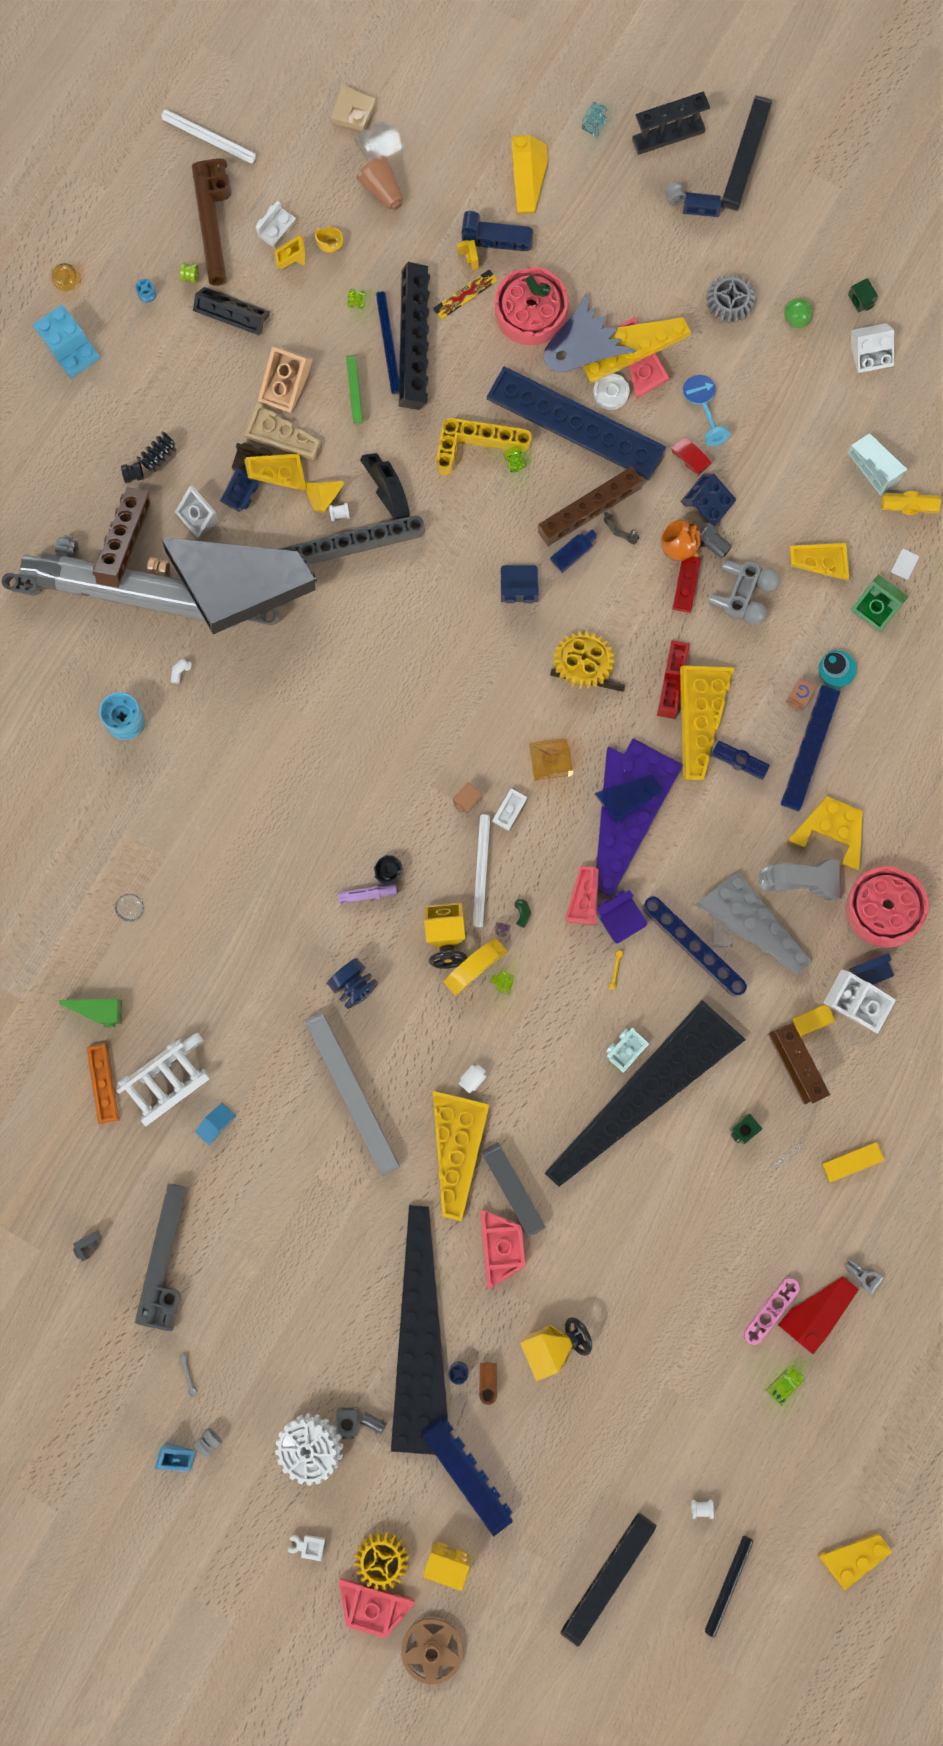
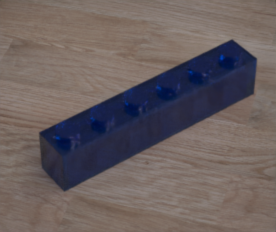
M440 1416L421 1431L422 1437L494 1537L513 1522L511 1517L513 1512L507 1503L502 1504L499 1499L501 1495L495 1486L490 1487L487 1482L489 1478L484 1470L479 1471L475 1466L478 1462L472 1453L467 1454L463 1449L466 1445L459 1436L456 1438L453 1435L452 1431L454 1428L448 1420L444 1421Z

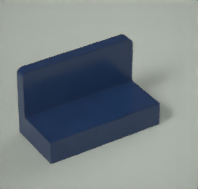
M685 193L687 198L685 197L683 214L719 217L721 196Z
M889 953L849 969L852 974L872 985L894 976L889 965V961L892 960Z

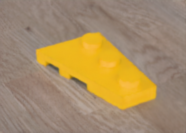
M299 454L246 457L245 465L248 478L301 491L307 489Z
M846 543L789 547L791 567L845 581L849 580Z

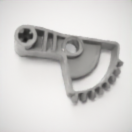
M824 860L815 864V866L782 863L766 866L760 870V887L766 891L809 889L818 896H824V900L842 899L839 860Z

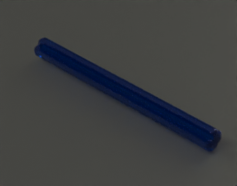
M384 291L376 293L390 388L392 394H399V376L386 294Z

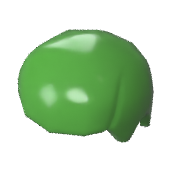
M795 298L785 306V319L791 323L793 328H803L809 325L812 320V306L806 299Z

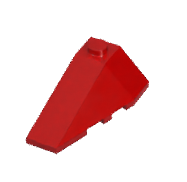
M842 1276L824 1287L820 1292L807 1298L801 1304L791 1308L779 1322L778 1326L814 1355L859 1289Z

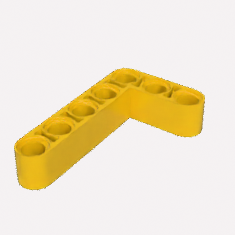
M448 418L442 424L436 458L437 471L443 476L449 475L453 471L458 443L527 452L531 448L532 435L526 429ZM448 428L455 429L453 432L447 431ZM469 430L473 432L470 435L465 434V432ZM485 433L491 434L490 437H484L483 435ZM508 436L509 439L502 440L501 437ZM526 439L527 442L521 443L519 440ZM445 445L452 446L450 449L444 448ZM443 462L449 463L448 466H441L440 464Z

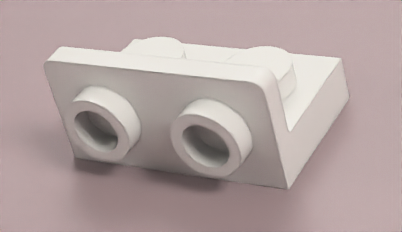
M277 201L269 207L263 219L261 218L257 222V235L270 246L276 248L297 220L290 213L282 209L281 203Z

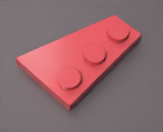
M580 866L565 921L596 926L599 869Z

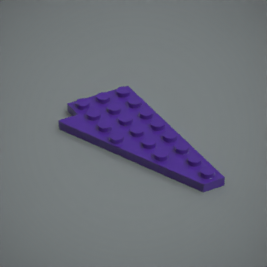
M634 738L624 754L610 746L606 750L596 868L599 869L598 891L609 897H612L683 764Z

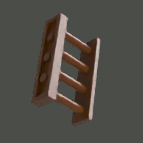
M794 1023L769 1033L768 1035L803 1104L805 1105L809 1102L813 1104L830 1096Z

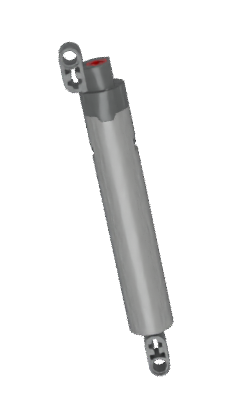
M44 552L41 558L24 555L21 561L20 575L6 573L2 577L3 587L17 593L36 596L41 592L42 588L205 621L181 579L126 568L119 588L100 585L96 583L95 576L93 575V566L97 563ZM15 578L16 583L11 587L10 581ZM24 583L29 585L33 584V587L27 588L24 586ZM273 608L260 614V616L257 615L248 620L265 625H275L279 621V613ZM272 611L274 617L272 620L267 621L266 614Z

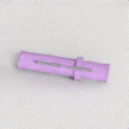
M396 883L381 886L377 884L370 888L338 892L340 904L374 898L379 900L381 897L397 895Z

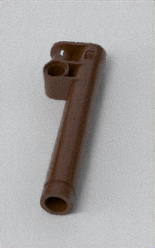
M221 158L198 161L192 165L208 281L213 286L223 285L227 281L215 202L227 200L231 196V189L225 170L227 168V161Z

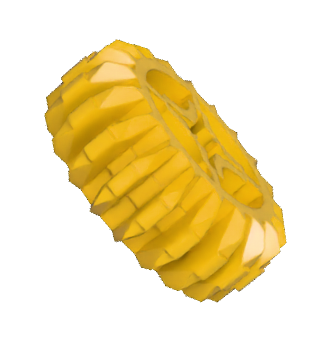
M377 1531V1538L372 1533L369 1534V1540L363 1538V1545H358L357 1549L359 1552L354 1555L358 1559L354 1562V1566L360 1567L356 1570V1574H363L360 1580L364 1582L367 1579V1587L374 1583L375 1590H378L379 1585H382V1589L386 1590L387 1584L394 1588V1581L400 1583V1576L405 1577L406 1571L404 1569L409 1567V1564L405 1562L409 1560V1555L403 1554L407 1551V1547L403 1546L400 1548L403 1541L400 1539L395 1542V1534L392 1535L391 1539L388 1538V1531L385 1532L384 1537H381V1532ZM379 1545L388 1546L394 1551H384ZM373 1548L375 1558L366 1564L365 1555L369 1549ZM381 1557L382 1560L386 1559L385 1564H382V1562H378V1558ZM398 1557V1566L393 1573H390L389 1563ZM379 1570L383 1576L375 1575L371 1571Z

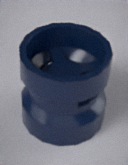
M461 1361L454 1362L449 1368L448 1377L452 1383L461 1385L467 1381L469 1369Z

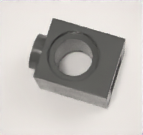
M358 1407L338 1408L336 1411L337 1434H340L344 1440L354 1439V1436H357L359 1433ZM350 1419L353 1422V1427L350 1429L345 1428L343 1420Z

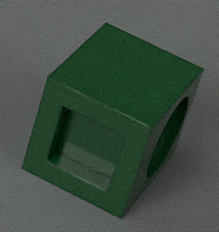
M868 278L852 285L848 293L858 313L863 310L868 311L872 309L878 298Z
M746 1114L730 1128L732 1132L730 1136L736 1143L746 1144L763 1128L751 1114ZM744 1124L749 1128V1133L746 1136L740 1133V1127Z

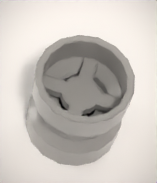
M208 1428L204 1432V1436L194 1442V1447L203 1457L208 1458L212 1454V1450L222 1444V1440L212 1429Z

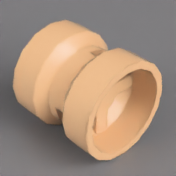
M151 557L147 564V573L168 577L171 567L170 561H158L157 558Z

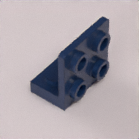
M702 474L680 502L685 507H695L706 521L715 527L735 503L736 498L715 474Z

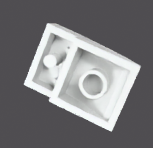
M841 969L823 1004L878 1034L896 1000L869 982L863 981L851 972Z

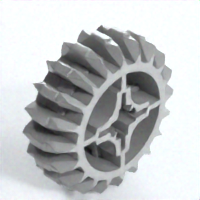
M733 273L731 277L725 274L723 278L719 276L717 281L712 282L707 291L706 305L710 308L709 312L714 313V319L720 317L721 322L726 319L728 324L731 320L736 324L738 319L743 321L745 316L748 317L750 315L756 298L754 296L755 290H752V284H747V279L741 280V275L735 278Z

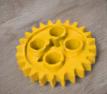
M578 631V636H575L574 633H571L570 638L564 636V642L559 641V647L555 648L553 656V666H556L555 672L560 673V679L566 677V684L571 681L572 687L577 683L580 689L583 685H586L587 689H589L590 684H593L594 687H597L598 682L603 684L604 678L608 679L609 673H612V666H614L615 662L613 660L614 653H611L612 647H607L608 641L602 643V636L595 638L596 633L589 636L588 631L585 632V635Z

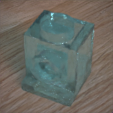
M593 101L583 117L582 129L597 137L599 135V128L605 124L607 108Z

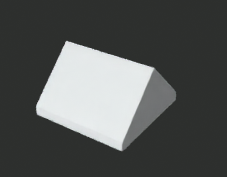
M193 485L190 486L175 513L196 538L199 539L215 527L220 520L213 508Z

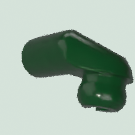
M517 899L514 906L519 910L520 917L516 925L525 928L531 916V910L526 900Z

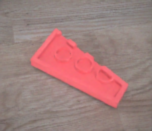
M633 317L630 320L619 325V327L636 325L639 323L637 322L636 318ZM655 353L629 365L637 398L669 381V377Z

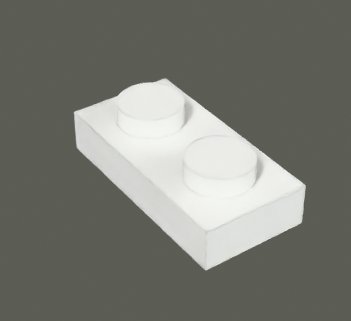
M510 789L492 822L509 831L524 806L527 797Z

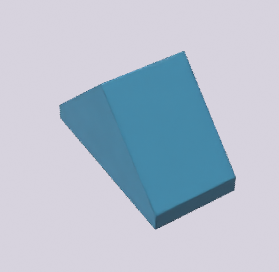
M221 1103L203 1119L195 1133L208 1145H211L236 1115Z
M166 1442L160 1448L155 1469L190 1472L195 1451Z

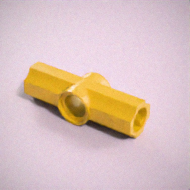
M907 491L903 494L883 493L881 500L882 510L902 511L905 515H914L919 512L938 513L941 506L940 496L920 495L916 491Z

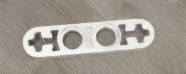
M195 1033L183 1042V1047L180 1050L184 1055H187L204 1040L199 1033ZM174 1054L164 1060L168 1067H171L178 1061ZM158 1066L148 1072L152 1079L162 1073ZM142 1078L138 1079L142 1086L146 1085Z

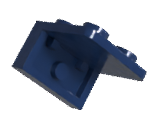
M503 565L501 567V602L509 604L515 602H538V567L536 565Z

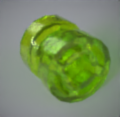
M520 447L510 448L503 453L511 473L518 472L527 465L525 459L521 456Z

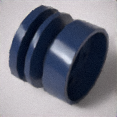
M358 958L344 965L326 983L335 994L342 990L344 991L340 997L341 1002L350 998L345 1003L347 1009L363 1002L379 984L376 979L367 983L372 978L371 973L363 977L361 976L365 966Z

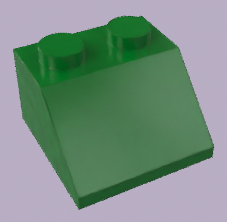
M878 574L851 610L881 632L908 599V596Z

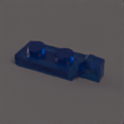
M593 529L585 536L582 533L580 535L577 534L551 556L550 561L561 573L565 572L593 547L592 542L597 538V534Z

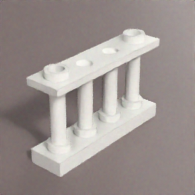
M181 1039L171 1041L166 1045V1049L129 1077L124 1076L117 1082L116 1091L118 1094L126 1090L142 1110L141 1122L145 1127L209 1080V1074L204 1068L201 1071L196 1070L182 1053L180 1048L183 1047V1041ZM172 1054L190 1074V1079L185 1083L180 1082L164 1062ZM156 1066L159 1067L174 1086V1091L169 1095L167 1093L164 1094L148 1074ZM142 1078L158 1098V1103L154 1106H148L132 1086L138 1079Z

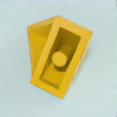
M336 480L305 482L306 493L313 510L324 513L345 483Z

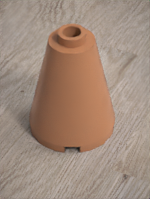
M381 155L382 159L378 160L376 157L362 167L360 170L362 174L360 176L357 174V180L389 210H396L402 205L403 196L387 157Z

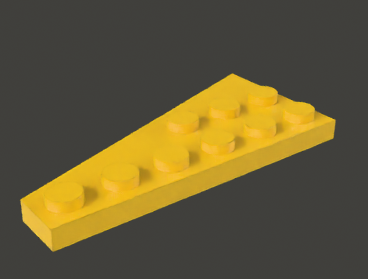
M680 667L683 780H704L710 759L709 753L715 741L714 735L716 730H718L725 705V695L727 690H729L730 677L735 668Z

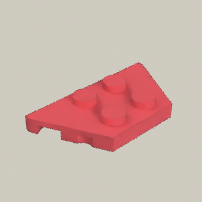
M481 1210L487 1288L491 1289L499 1282L525 1267L522 1225Z
M344 1578L339 1579L346 1627L386 1639L393 1628L399 1624L404 1615L415 1604V1600L381 1589L375 1590L374 1587H367V1585Z

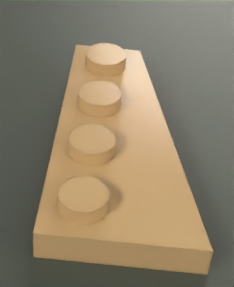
M256 404L245 432L246 439L315 460L320 446L319 440L303 430L292 426L290 422L284 421L272 411L263 408L261 404Z

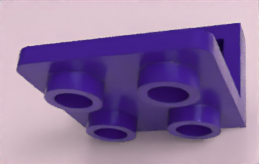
M621 890L614 895L615 899L612 901L605 900L597 905L599 908L596 914L615 944L622 942L647 926V921L633 901L634 895L630 890L626 892Z

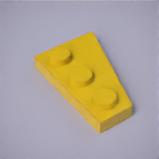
M876 1533L859 1539L852 1544L835 1548V1550L817 1555L844 1591H846L890 1555L892 1551L882 1537Z

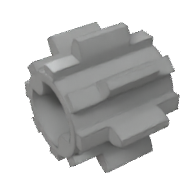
M68 535L57 538L55 544L56 554L75 558L78 551V542Z

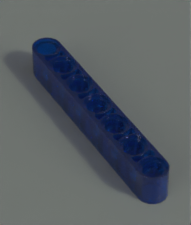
M824 685L820 687L780 804L783 807L798 812L802 807L840 695L839 690Z
M652 896L643 904L645 914L728 994L737 997L745 993L747 989L746 982L659 898ZM649 902L656 903L657 910H649L647 904ZM668 915L671 918V923L664 924L661 917ZM676 929H683L685 937H677ZM691 942H696L699 945L698 951L695 952L690 949L689 945ZM704 956H711L713 964H705ZM719 969L726 970L727 977L725 979L718 976ZM734 982L741 985L740 992H735L732 989Z

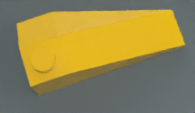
M531 135L511 136L517 214L535 213L548 164L547 144Z

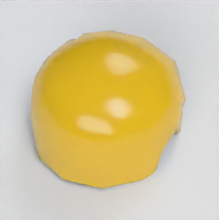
M329 225L326 229L319 227L315 232L316 244L325 253L338 251L344 243L343 234L338 228H333Z

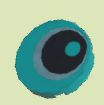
M834 650L822 657L818 665V674L826 685L832 688H842L852 682L856 675L857 666L850 654Z

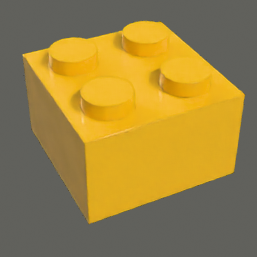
M432 1542L424 1566L423 1578L462 1591L470 1568L471 1556L462 1549H456L455 1551L449 1549V1546L445 1543L437 1542L435 1544Z

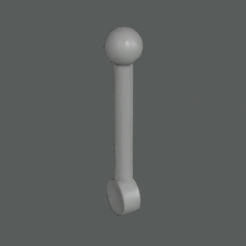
M182 1354L179 1359L183 1362L190 1389L188 1393L190 1396H194L197 1393V1389L192 1384L186 1362L187 1355Z

